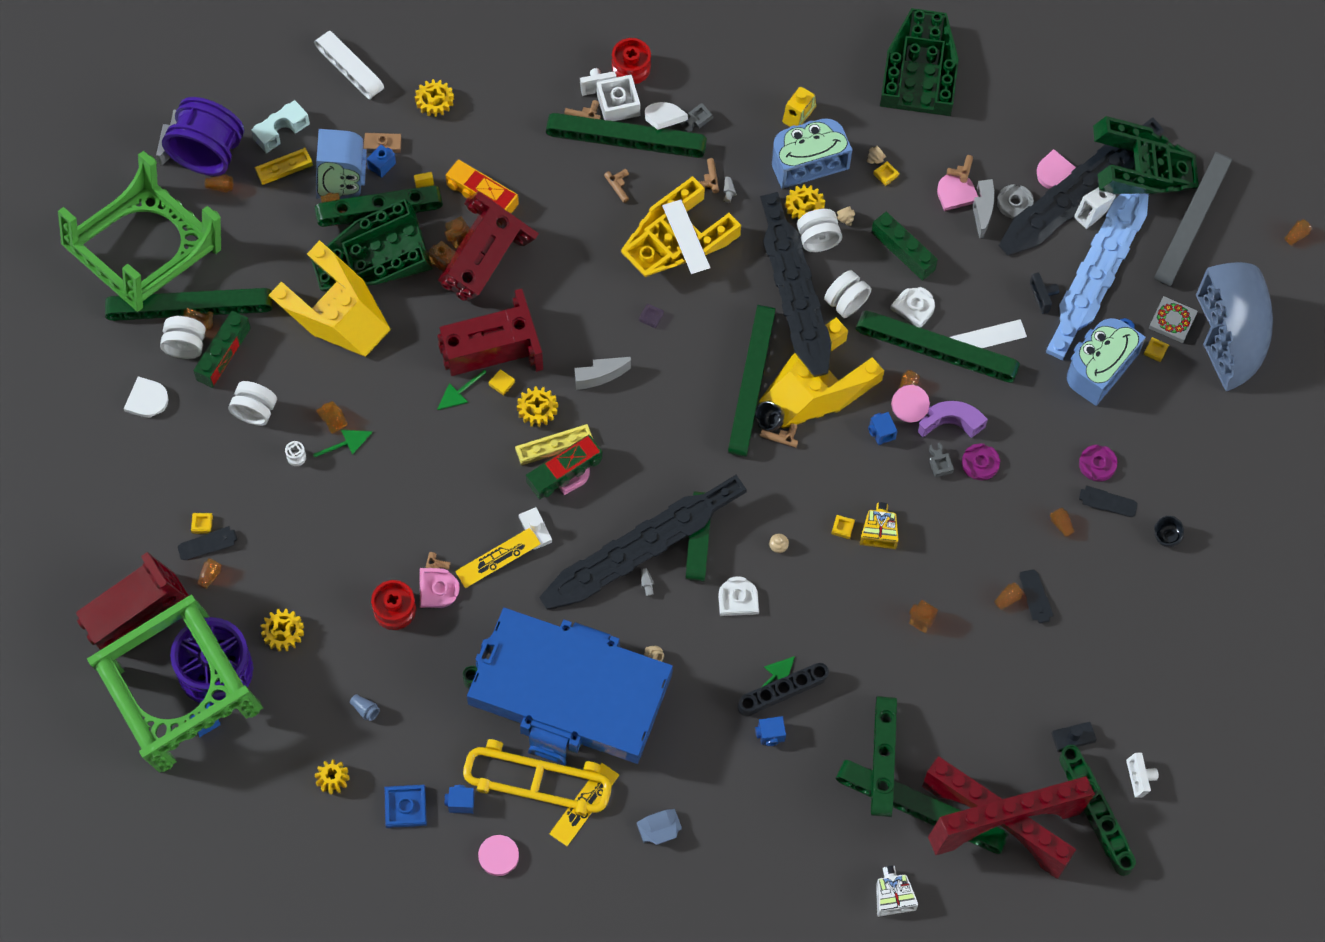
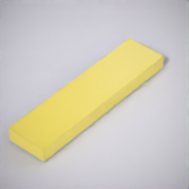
M588 424L515 446V450L522 466L557 455L588 434L591 437L592 435Z

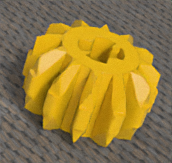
M332 759L329 765L327 761H324L325 767H317L319 773H315V778L318 779L316 785L318 787L321 786L322 792L328 790L329 794L332 795L333 790L336 789L340 793V786L346 788L347 784L345 781L350 779L349 775H347L348 768L343 767L342 762L336 764L334 759ZM333 774L335 778L331 780L329 776Z

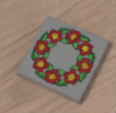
M1163 296L1149 329L1183 343L1198 311Z

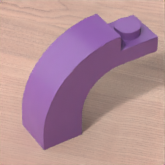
M945 401L929 408L928 415L919 422L918 433L924 437L936 427L949 423L961 427L972 438L986 427L988 419L978 409L967 403Z

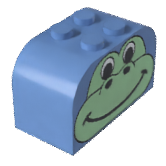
M832 119L808 121L799 126H791L776 135L773 145L772 167L781 189L848 170L850 168L852 148L842 126Z
M319 129L316 160V199H346L360 195L361 185L365 186L367 149H363V139L360 135L350 131Z
M1105 319L1094 330L1090 329L1084 337L1085 341L1083 343L1079 342L1076 345L1075 353L1071 357L1072 361L1067 373L1068 384L1075 392L1095 406L1099 404L1136 359L1146 338L1118 319Z

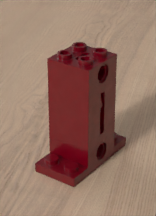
M480 191L468 197L464 203L469 211L479 215L438 279L442 287L454 291L456 296L463 301H470L480 294L512 241L520 246H525L534 241L539 234Z
M522 289L515 290V298H512L514 307L511 309L439 327L440 334L437 335L440 353L443 354L445 370H449L451 376L524 357L529 358L530 365H534L536 372L543 370L542 350Z
M147 552L141 556L145 562L142 564L143 566L75 612L79 617L77 620L78 624L83 630L86 629L88 632V640L92 645L96 644L100 650L189 596L176 574Z

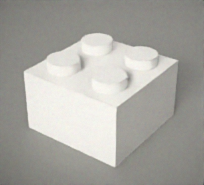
M632 75L596 82L597 97L604 120L619 121L640 116V101Z

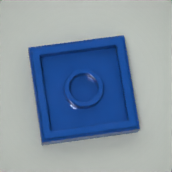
M425 785L385 787L386 828L427 826Z

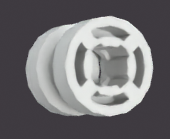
M292 441L287 444L285 453L288 463L292 466L302 465L306 460L303 444L298 441Z

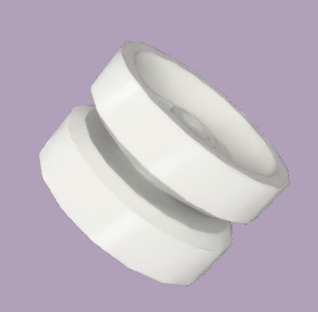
M818 209L808 212L797 222L803 247L809 252H821L831 249L842 240L837 216L830 209Z
M852 270L838 277L829 287L824 297V300L830 306L836 307V311L843 318L854 314L865 303L872 290L864 281L859 282L860 277Z
M174 316L167 318L163 326L164 334L161 337V350L177 358L192 359L199 357L203 348L202 341L205 337V326L200 321L189 317Z
M250 381L239 382L234 393L235 397H232L228 407L230 413L246 423L258 426L266 425L271 415L270 410H273L277 401L276 395L260 384Z

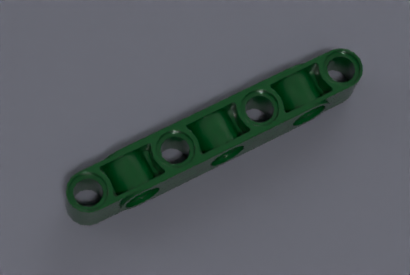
M428 186L317 204L314 209L318 225L327 227L354 223L403 199H406L412 205L415 213L439 209L443 206L439 187Z
M876 697L871 791L872 816L892 817L897 698Z
M1067 745L1064 747L1059 758L1068 781L1087 776L1095 795L1083 811L1117 874L1121 876L1129 875L1136 865V860L1128 841L1080 750L1074 745ZM1065 754H1072L1074 759H1068ZM1102 825H1108L1111 831H1105ZM1120 861L1128 862L1130 867H1123Z

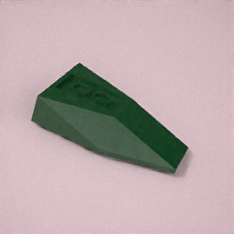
M911 8L887 51L880 107L951 116L959 59L947 13Z
M406 199L355 221L327 245L333 253L365 281L366 286L377 285L433 269L414 208ZM311 259L320 290H329L336 281Z

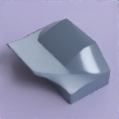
M675 809L649 815L637 822L643 843L650 841L657 845L677 838L678 831L682 830Z

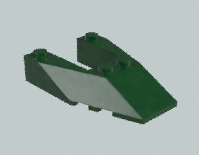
M1105 116L1093 125L1094 142L1134 152L1136 171L1111 164L1098 173L1100 191L1112 194H1155L1197 189L1199 187L1195 154L1178 144L1173 145L1168 141L1167 137L1163 135L1160 137L1153 133L1152 128Z

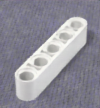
M331 31L326 32L315 40L318 50L368 99H371L384 89L381 80Z

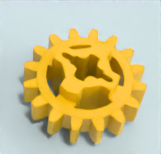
M432 79V83L425 81V86L419 85L420 90L415 91V103L417 109L421 108V113L427 112V116L434 113V116L437 117V113L444 115V110L450 111L449 106H453L454 94L452 93V88H448V83L442 85L441 80L435 83V80Z
M803 184L801 189L796 186L795 191L790 190L789 195L786 196L785 208H787V214L792 213V219L797 217L799 220L808 212L824 209L825 200L823 199V193L818 194V188L812 190V185L806 188L805 184Z
M535 386L534 391L528 388L527 394L522 392L521 398L517 400L519 404L517 405L519 418L524 417V423L530 421V426L537 423V426L540 427L542 422L548 425L547 420L553 421V415H557L556 408H558V402H556V396H551V390L545 392V387L538 390L537 386Z
M277 609V614L275 615L270 612L271 618H264L266 624L261 625L263 630L261 635L262 638H265V644H269L270 649L276 646L278 652L282 648L288 651V646L296 648L295 642L301 643L299 636H304V631L301 630L304 628V624L300 623L301 617H296L294 611L289 614L288 609H285L284 613Z

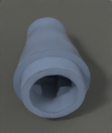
M355 694L350 700V704L354 706L364 720L372 721L380 712L376 703L358 694Z

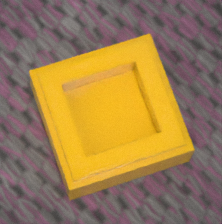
M888 161L874 170L873 173L885 186L899 177V172Z
M432 172L414 175L416 188L434 186Z
M1152 337L1143 355L1161 362L1169 345Z
M500 369L489 381V386L504 396L515 383V379Z
M193 513L191 532L195 534H208L212 532V513Z
M836 515L831 534L850 539L855 520Z

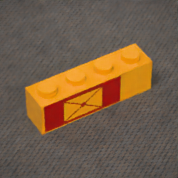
M459 159L446 173V184L448 187L459 191L465 198L480 191L509 213H512L519 204L518 194Z

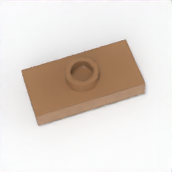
M365 133L364 149H367V152H374L380 145H383L385 148L392 149L394 153H401V134Z

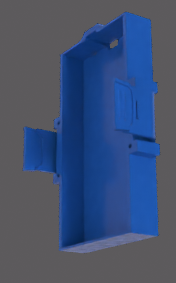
M503 607L493 634L488 639L483 640L481 652L476 656V667L478 670L467 694V701L470 706L521 723V734L529 736L530 747L528 754H534L566 766V746L569 745V751L578 753L582 744L638 764L672 677L673 665L620 648L619 638L576 622L572 627V622L564 619L559 627ZM488 653H490V658L486 659Z

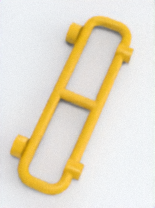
M488 739L486 748L477 747L472 749L466 758L463 769L464 778L469 784L477 786V791L487 794L489 789L513 794L574 808L575 814L586 816L587 812H600L606 808L609 802L611 782L606 776L599 774L601 765L595 762H585L584 769L581 770L502 752L503 743L493 739ZM483 755L536 767L531 790L492 782L485 778L473 777L471 770L475 757ZM544 769L601 782L604 788L600 802L593 805L586 801H576L538 792Z

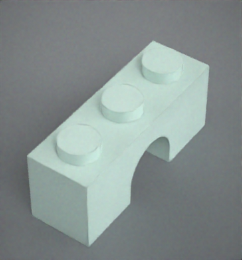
M294 100L284 105L278 112L271 114L263 122L256 124L251 129L253 139L265 153H268L281 144L279 134L277 133L279 129L284 127L290 128L296 134L310 124L309 117L304 109Z

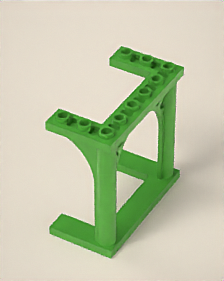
M144 151L138 154L139 168L127 189L117 199L82 224L77 226L76 217L64 207L58 211L61 245L137 312L143 308L144 300L211 251L215 254L221 251V217L219 213L207 206L202 209V222H200L191 211L183 207L179 200H175L166 189H162L157 184V162L153 156L148 155ZM149 198L155 201V205L152 207L146 205V201ZM135 212H152L166 217L177 227L181 237V244L178 252L169 262L142 282L141 275L129 264L122 268L123 279H121L83 245L125 215ZM194 235L197 240L188 241L185 237Z
M192 594L87 658L90 666L99 673L141 748L139 752L142 758L159 773L171 769L173 764L177 762L169 751L176 749L179 743L184 740L194 738L200 730L210 728L216 720L229 716L236 708L246 719L256 716L263 709L260 701L241 682L204 619L210 616ZM183 618L209 663L211 671L210 686L204 700L192 712L175 719H159L147 714L139 707L121 676L125 670L116 658ZM218 679H220V683H224V686L215 685V683ZM215 691L226 693V697L222 700H215L212 695ZM212 702L214 704L206 709L208 703ZM149 722L155 723L152 728L148 725ZM165 724L167 727L166 734L158 738L156 734L157 729L160 725ZM174 724H178V725H179L177 728L175 727V728L172 730L171 727H172Z

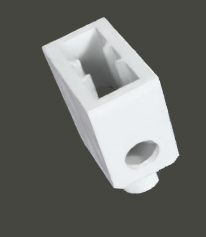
M1098 187L1083 196L1074 218L1088 229L1108 212L1113 200L1116 198V194L1100 191Z

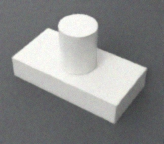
M594 68L590 71L591 76L580 78L582 96L597 93L596 82L617 78L615 71L601 74L598 68Z
M537 507L519 514V519L524 529L530 528L541 543L534 550L552 543L551 536Z
M1134 753L1126 761L1135 798H1142L1151 791L1149 781L1157 780L1159 774L1156 768H1145L1142 753Z

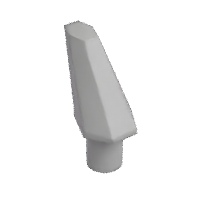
M725 177L724 201L730 203L732 197L737 195L730 177Z
M647 568L641 569L642 587H645L646 596L654 595L652 587L654 581Z

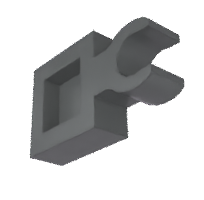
M701 103L688 113L690 118L681 122L680 125L682 128L685 125H689L685 128V131L691 132L694 126L700 129L712 120L713 115Z
M938 443L939 450H934L931 444L929 452L934 457H930L929 462L934 476L939 477L953 473L954 468L949 454H942V444Z

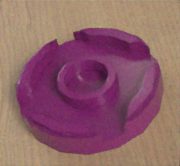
M982 443L973 444L963 454V470L969 477L975 480H988L995 476L999 470V454L991 446L988 447Z
M1092 445L1082 452L1079 459V468L1088 479L1105 481L1114 475L1117 468V457L1106 446Z

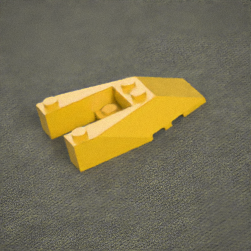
M693 176L651 206L646 217L639 223L637 230L621 249V253L644 277L686 263L662 205L682 200L685 210L688 212L703 201L705 188ZM730 213L726 214L702 233L692 224L705 255L726 247L737 239L741 233V224Z
M319 240L307 255L331 276L336 283L313 308L308 306L282 282L279 283L269 296L314 337L321 338L366 357L391 329L367 288L365 281Z
M837 317L825 325L832 342L831 351L846 342L848 330ZM794 353L759 402L771 401L782 407L785 417L781 427L785 429L790 427L791 423L797 425L811 418L823 417L827 413L839 412L883 380L884 370L872 357L841 380H838L830 370L826 375L814 377L796 353Z

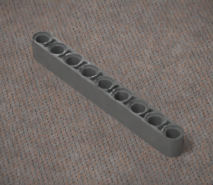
M1215 152L1154 277L1155 280L1169 286L1173 284L1229 169L1232 158Z

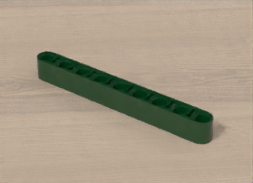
M559 113L549 114L545 131L547 135L557 138L695 158L704 156L707 138L704 135L663 128L657 130L655 127Z
M268 288L152 294L143 301V308L138 312L120 296H110L105 299V318L111 321L170 318L174 316L230 314L231 311L238 314L269 312L272 310V298L269 296L272 290Z
M757 305L728 454L747 457L776 308Z
M862 311L856 326L857 332L1008 383L1014 382L1020 363L1013 358L871 311Z
M844 760L835 779L839 783L871 797L872 770L850 760ZM894 781L893 808L935 826L941 816L961 811ZM995 827L979 834L968 842L995 854H1001L1009 834L1003 829Z

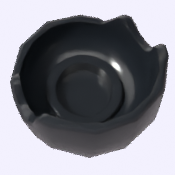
M762 402L755 411V417L759 421L758 425L766 431H776L784 423V411L781 406L774 402Z
M1164 516L1154 526L1156 540L1164 547H1174L1180 544L1184 538L1183 524L1175 516Z

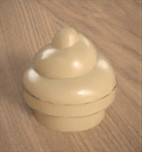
M878 146L872 147L869 150L867 162L871 164L882 163L886 155Z
M849 206L837 211V219L841 223L851 226L855 216L854 210Z
M775 534L771 537L769 546L772 551L782 553L787 550L789 541L785 535Z
M655 645L646 647L644 656L662 662L664 653L659 646Z

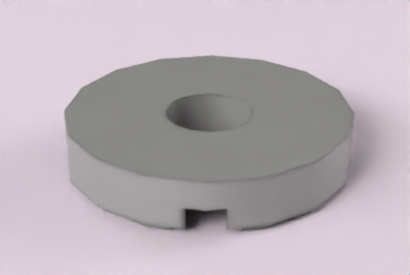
M1015 184L1005 186L997 198V206L1000 212L1012 219L1028 206H1032L1034 202L1033 195L1026 187L1016 186ZM1011 199H1018L1020 203L1013 204Z

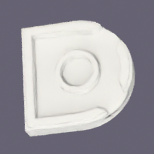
M653 103L645 109L646 121L657 130L688 120V114L671 103Z
M922 287L907 288L893 302L890 309L916 327L922 328L932 316L935 302L928 290Z
M137 377L124 411L145 418H151L162 413L169 401L167 391L158 382Z
M729 578L720 587L718 596L720 616L759 614L757 589L746 578Z

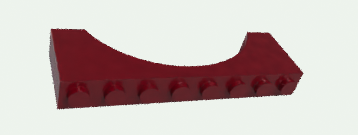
M939 756L927 771L922 785L923 788L938 798L954 800L971 808L1002 800ZM1029 817L1000 825L1029 850L1040 868L1056 879L1060 877L1076 851L1074 847Z
M1087 776L941 816L928 839L935 855L954 851L979 834L1020 818L1040 814H1054L1062 819L1081 815L1095 793Z

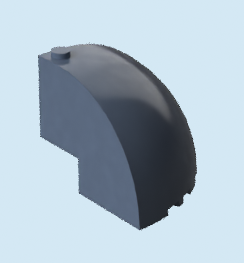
M1226 263L1208 267L1196 293V297L1211 326L1203 345L1225 391L1240 386L1257 372L1267 355L1272 337L1273 313L1268 287L1261 270L1250 263Z

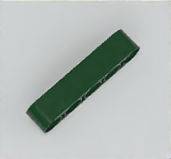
M694 491L693 495H701L706 492ZM710 520L704 528L689 536L685 580L705 581Z

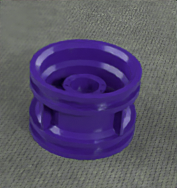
M212 617L204 618L218 643L224 641L220 646L228 660L230 657L236 658L235 662L229 661L243 685L248 688L253 676V662L242 632L227 620ZM185 626L175 637L172 644L171 664L182 690L189 698L201 704L209 690L211 671L202 650L188 626ZM203 675L206 679L200 681L198 677ZM218 679L215 685L224 686V683L221 684L220 679ZM215 691L212 697L215 700H222L226 697V693Z

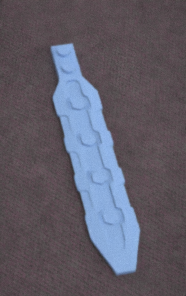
M1120 194L1112 202L1099 233L1095 235L1084 262H1081L1070 289L1066 291L1059 305L1060 324L1046 350L1047 354L1063 360L1077 331L1093 322L1107 289L1111 287L1122 260H1125L1130 250V244L1147 217L1149 194Z

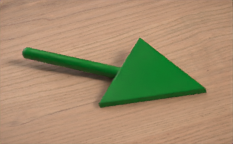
M483 370L458 391L449 383L437 410L468 403L460 393L482 377L486 371Z
M341 430L346 441L314 453L313 457L347 444L353 455L373 431Z
M794 657L764 666L773 676L763 686L770 684L775 678L779 680L788 676Z

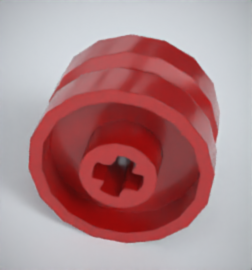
M637 38L622 39L616 43L612 51V72L615 71L616 77L632 75L634 84L646 80L651 69V51L649 46Z
M389 580L377 586L372 593V609L375 620L380 626L389 630H399L412 622L416 614V604L413 591L407 584L397 580Z

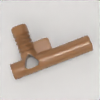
M596 100L592 101L591 108L583 107L582 111L566 108L564 113L566 115L601 119L600 115H596L599 102Z
M966 156L964 166H958L957 169L948 168L946 175L961 177L960 181L966 183L973 156Z
M709 158L707 159L709 174L704 175L705 181L698 182L704 188L712 187L713 193H718L719 186L714 159Z
M627 169L620 171L616 175H612L610 171L604 174L605 178L622 202L626 203L629 197L621 187L625 185L622 179L628 176L629 172Z
M791 423L788 432L780 430L779 435L762 430L760 437L797 448L798 440L793 438L798 426Z
M429 552L425 568L441 567L447 570L450 569L451 562L436 560L437 554Z

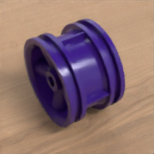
M199 97L183 99L175 112L177 123L168 127L162 139L163 149L174 161L191 171L208 176L224 174L232 160L230 149L236 148L244 135L245 129L242 122L230 110L211 100Z

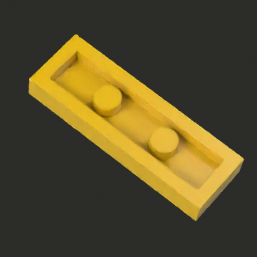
M306 148L256 166L255 171L261 184L264 185L311 167L313 162Z

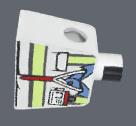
M895 866L884 867V878L878 879L876 884L878 917L916 911L918 902L907 875L897 876Z

